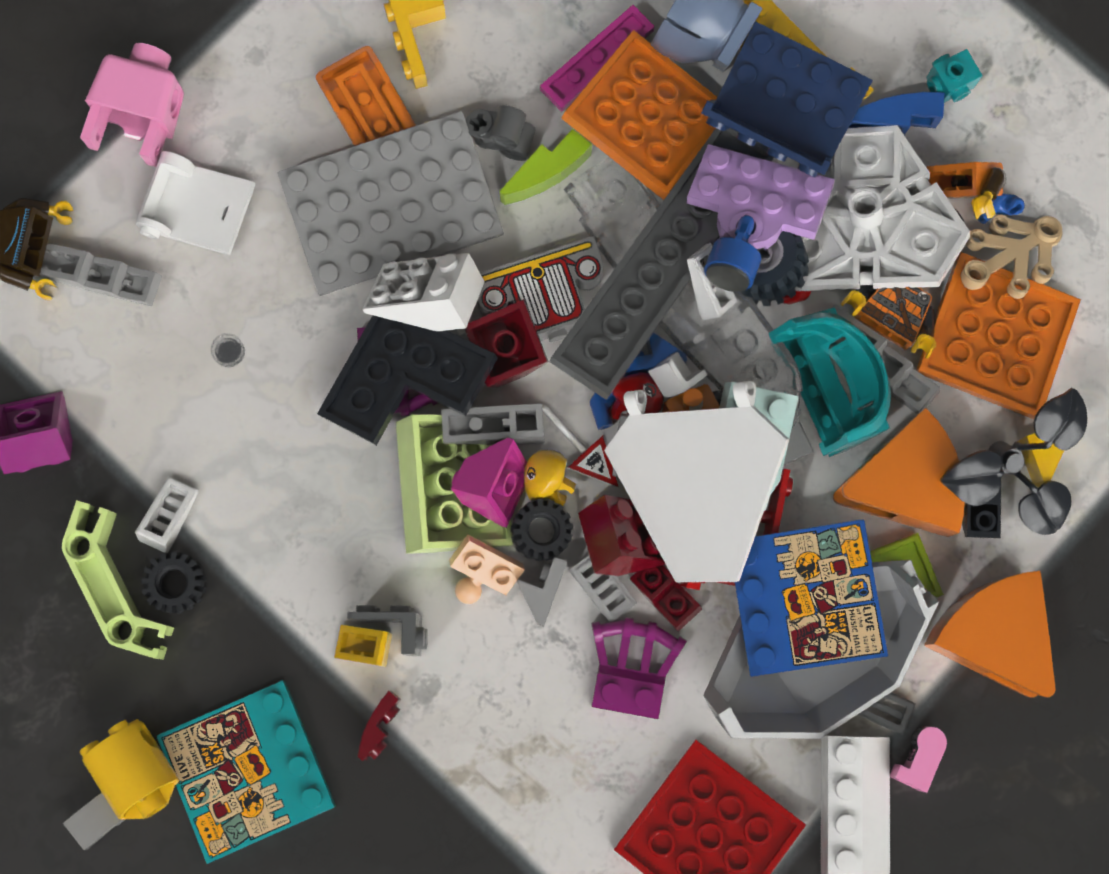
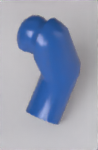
M1002 194V196H997L992 201L996 214L1019 215L1025 208L1022 198L1012 194ZM983 213L977 220L982 224H986L991 218H987L986 213Z
M594 393L590 399V407L598 430L613 426L609 408L616 398L612 393L607 400L597 393Z

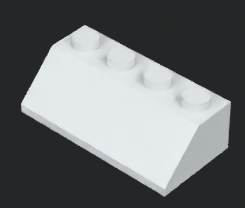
M826 735L821 738V874H890V737Z

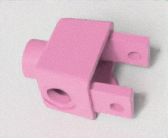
M135 43L129 59L113 54H108L103 58L85 99L90 110L80 138L89 149L98 151L107 123L110 122L122 127L126 137L139 141L144 139L139 154L147 165L157 166L166 138L173 139L184 97V91L173 72L168 70L171 62V56L168 53L149 44Z

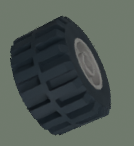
M782 231L777 241L766 251L764 248L757 249L761 255V263L753 285L747 290L737 292L743 300L748 298L750 304L757 305L761 301L763 306H771V301L776 300L777 304L784 303L783 297L786 295L790 298L796 295V286L802 288L805 284L803 276H808L809 268L807 263H809L802 237Z

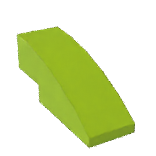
M574 129L566 135L552 152L541 144L500 190V202L504 205L519 202L540 194L560 183L591 156L592 144Z

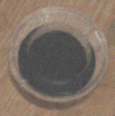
M221 334L211 344L210 351L213 359L223 367H234L245 356L244 344L234 334Z

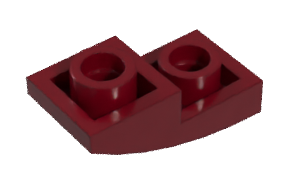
M663 565L637 571L629 578L677 632L702 610L701 605L678 582H675L671 573Z
M388 691L381 699L365 727L358 751V758L362 761L367 760L369 756L375 760L388 745L384 739L389 734L379 725L382 721L388 725L401 710L396 706L401 699L392 691Z

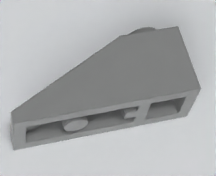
M542 403L472 407L466 416L452 409H441L444 444L494 445L506 438L514 439L517 445L544 443Z

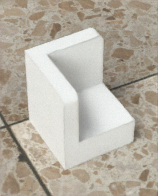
M678 352L671 354L648 371L665 399L687 391L708 375L705 369L691 374Z

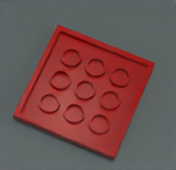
M695 739L616 845L614 851L643 874H771L806 824Z

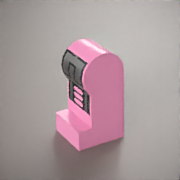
M925 726L914 731L911 737L912 749L904 766L894 764L890 777L918 791L927 793L945 752L947 740L940 729Z

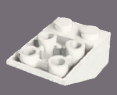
M469 253L447 254L445 256L418 258L400 262L393 261L383 264L362 310L367 314L433 331L464 329L467 327L485 281Z

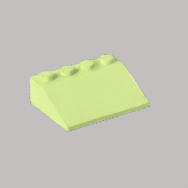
M412 414L397 421L396 433L406 554L456 551L467 534L491 547L512 546L511 520L507 528L494 523L463 505L451 489L453 476L456 471L460 470L464 459L492 445L444 444L442 415Z

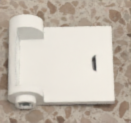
M163 151L135 224L141 228L140 233L152 239H158L159 236L230 255L256 184L253 181L195 166L190 160L181 155Z

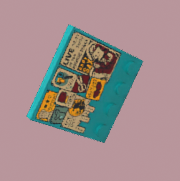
M284 680L157 735L163 754L180 779L176 787L206 864L336 807Z

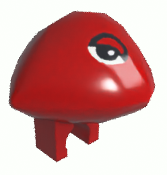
M637 372L622 377L612 391L616 398L611 410L613 419L618 420L619 415L627 410L624 403V394L627 391L644 390L647 395L645 413L660 412L664 396L649 373Z

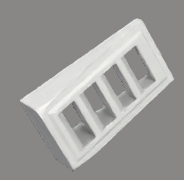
M711 243L705 244L687 259L697 307L702 320L719 318L738 302L732 291L717 287L710 282L704 273V267L712 249ZM704 258L705 264L702 266L700 260Z
M168 476L135 531L138 540L168 553L199 492L198 489ZM172 491L185 497L183 502L170 497V492ZM164 504L178 509L177 512L174 513L163 508ZM158 516L171 521L169 526L157 521ZM152 528L164 533L163 536L152 533Z

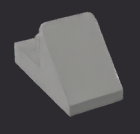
M554 557L552 564L545 562L539 578V582L545 583L543 589L517 580L537 625L542 627L545 625L567 561Z

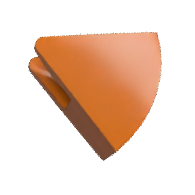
M924 408L834 492L833 500L836 504L945 537H951L960 533L965 502L943 485L940 478L953 465L959 462V458L944 428L931 412Z
M1040 571L1025 572L995 580L964 595L940 617L924 644L925 647L1026 697H1036L1037 695L1051 697L1056 691Z

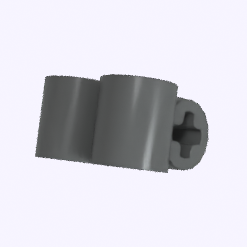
M503 105L498 108L497 112L476 109L467 116L468 133L474 137L479 147L499 150L503 156L513 160H527L536 129L532 124L525 122L526 114L522 110Z

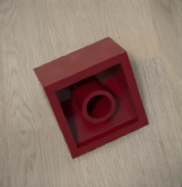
M525 300L474 320L464 328L469 342L496 354L498 357L485 381L487 387L499 388L529 375L549 362Z

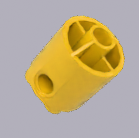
M139 719L130 723L127 720H123L108 730L109 737L100 743L98 740L89 743L80 750V754L83 757L84 765L118 819H147L169 804L175 785L180 779L144 722L139 721Z

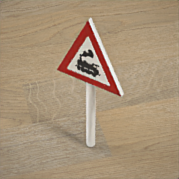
M543 405L542 411L582 453L567 468L619 488L616 477L612 476V464L604 451L606 444L603 435L586 449L546 405Z

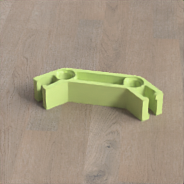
M76 500L62 541V551L106 640L115 647L164 660L167 647L160 646V649H151L141 645L140 642L144 636L145 628L159 630L158 637L165 638V635L172 636L174 627L140 616L106 548L117 513L99 507L98 513L100 517L93 532L88 533L85 532L89 512H93L94 506ZM87 538L90 544L89 550L80 556L77 551V545L81 540ZM124 622H129L132 628L131 635L127 639L122 640L118 633L119 627Z

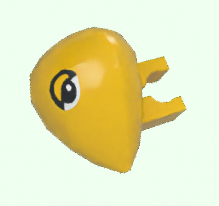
M539 450L528 459L524 470V485L530 500L547 497L555 503L564 506L567 496L559 491L567 490L571 494L575 491L576 483L564 477L567 459L563 454L555 450Z

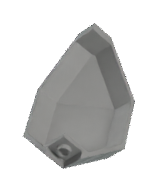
M912 561L872 562L888 657L750 677L741 617L739 616L703 695L715 718L731 738L821 739L900 687L939 603V600L919 580Z

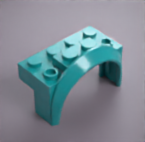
M835 307L792 318L768 333L772 343L779 345L822 440L819 443V447L823 456L828 455L832 457L846 452L890 429L886 418L890 408L891 391L883 360L868 337L853 323L840 317ZM842 337L846 338L844 341L830 348V344H832L833 342L837 341ZM830 356L837 363L846 378L852 404L849 402L848 395L843 389ZM874 401V403L869 405L868 407L862 410H858V408L864 407Z

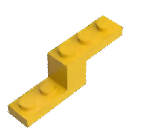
M388 0L389 2L383 5L388 22L395 21L397 31L392 32L397 51L404 50L406 60L401 61L406 80L413 79L415 89L428 86L426 73L412 28L446 19L443 0Z

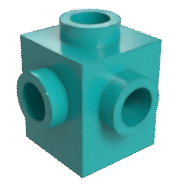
M965 49L953 56L945 54L937 58L932 63L933 67L926 79L930 92L945 93V103L951 99L953 102H958L971 93L970 90L975 88L983 75L968 49Z

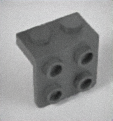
M357 605L356 612H347V619L354 622H402L401 654L421 656V649H427L428 630L422 627V616L414 612V608H411V606H390V612H380V608H377V606Z

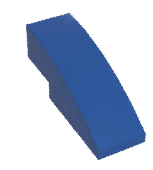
M908 93L874 101L858 108L848 128L898 125L904 136L910 126L936 129L943 118L945 93Z

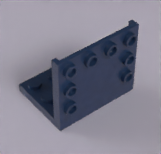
M755 21L717 99L708 100L701 113L708 116L707 124L721 131L731 128L739 132L736 138L753 147L756 142H759L769 147L767 154L782 162H785L787 157L800 163L797 167L798 170L815 178L818 172L825 176L832 158L873 80Z

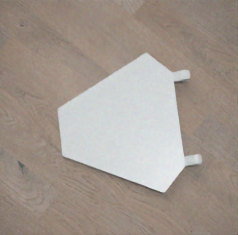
M753 381L738 382L733 385V395L738 407L645 413L647 395L644 390L627 391L624 394V403L629 416L604 451L675 582H737L741 578L789 442V438L754 406L756 385Z

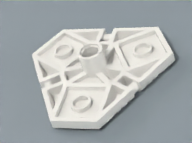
M898 125L848 128L825 174V177L835 179L815 240L802 237L809 263H807L809 272L808 276H803L805 281L803 287L799 288L796 286L795 290L860 289V285H873V289H882L883 287H939L970 238V230L937 182L931 185L928 181L930 179V172ZM918 188L920 192L911 196L910 192ZM865 209L873 210L871 213L868 214L859 213L860 211ZM861 266H873V272H861Z

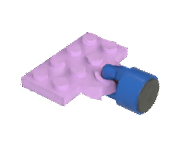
M708 144L688 193L687 204L718 212L717 228L720 239L714 242L704 267V273L710 282L727 291L740 292L752 287L761 263V255L757 249L764 248L766 251L777 241L782 231L815 240L835 179L818 174L814 178L793 167Z

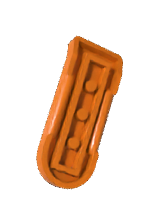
M364 46L316 74V81L354 146L417 126L370 46Z

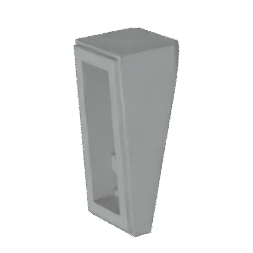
M588 555L572 567L569 572L609 623L614 622L637 604V602L617 576L606 575L608 579L596 589H593L590 584L603 574L593 573L585 579L582 573L592 566L590 555ZM613 584L616 590L604 600H601L598 595ZM622 595L625 600L610 611L606 606Z

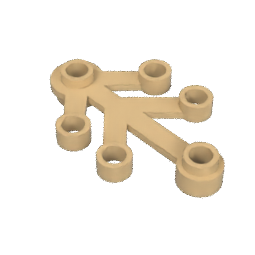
M998 214L994 216L989 224V230L992 234L985 233L981 229L970 231V238L966 242V246L970 250L980 251L983 247H990L1004 251L986 262L979 260L969 261L961 272V281L966 288L970 290L982 288L991 274L1014 261L1013 279L1007 286V292L1013 298H1023L1030 289V283L1027 280L1029 251L1038 246V263L1031 271L1032 279L1039 284H1045L1054 274V269L1051 265L1052 247L1056 246L1062 238V225L1056 218L1044 216L1033 223L1009 219L1006 215ZM996 223L1002 224L1004 228L997 226ZM1008 231L1027 235L1022 240L1003 237ZM972 237L979 239L980 242H975ZM1038 270L1044 271L1046 275H1042ZM1014 285H1019L1023 290H1018Z

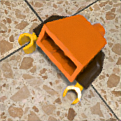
M969 162L926 166L930 172V179L928 181L931 185L937 182L947 198H974L971 204L976 219L983 213H986L987 218H992L996 214L992 201L997 196H1002L1003 187L1007 179L1002 163Z

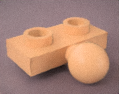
M468 534L449 559L450 567L469 576L459 580L455 587L456 597L465 604H472L480 598L482 583L507 595L525 570L523 563Z

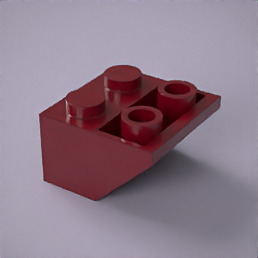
M603 495L578 513L594 573L621 576L665 565L631 499Z

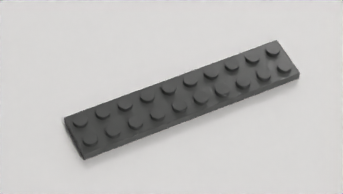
M716 128L554 352L549 362L607 400L691 279L687 259L705 244L711 243L713 246L714 242L720 237L717 228L718 212L687 204L688 193L707 145L710 144L772 162L774 157L767 154L769 147L759 142H756L753 147L736 138L739 132L731 128L724 131Z

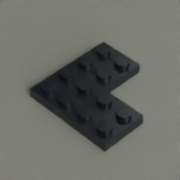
M372 315L317 414L377 446L409 388L466 416L498 357L496 354L447 330L433 331Z

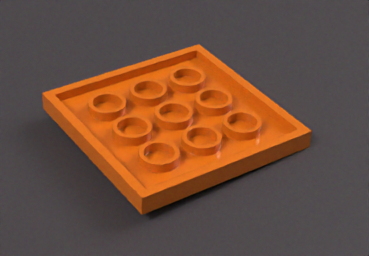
M633 30L568 107L561 119L664 200L716 129L706 123L708 116L701 112L708 100H716L717 96L671 59L659 53L650 45V42Z
M960 252L952 267L934 318L936 347L928 359L925 358V351H922L916 371L925 377L1034 419L1038 410L1047 401L1081 299L1044 284H1039L1028 278L1030 289L1021 299L1013 298L1007 292V286L1013 279V272L1003 268L991 274L982 288L970 290L961 281L962 270L969 261H986ZM1014 285L1018 290H1023L1019 285Z

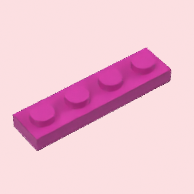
M634 5L630 6L542 83L540 91L562 113L573 103L633 30L646 39L654 32L655 26Z

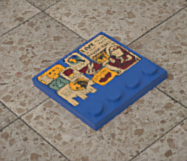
M864 519L756 536L754 538L741 578L735 582L750 677L888 657Z

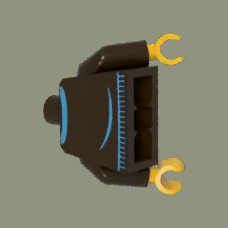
M19 198L5 206L3 210H0V279L3 282L26 291L29 288L33 289L44 300L53 299L48 295H43L41 290L45 285H51L55 288L57 286L49 279L37 281L33 277L40 276L53 221L51 216H55L56 220L62 225H70L73 222L71 217L59 215L64 210L74 211L69 202L60 201L55 206H50L49 202Z

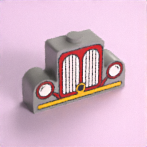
M594 236L480 272L485 281L477 300L482 315L486 316L516 302L525 300L540 341L549 339V342H555L564 339L567 336V332H570L585 311L578 288L581 290H592L599 285L602 279L603 261Z

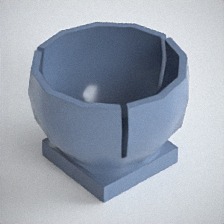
M675 0L667 14V18L664 19L650 45L663 56L681 63L712 60V66L723 72L730 65L763 8L753 2L747 5L744 3V0Z

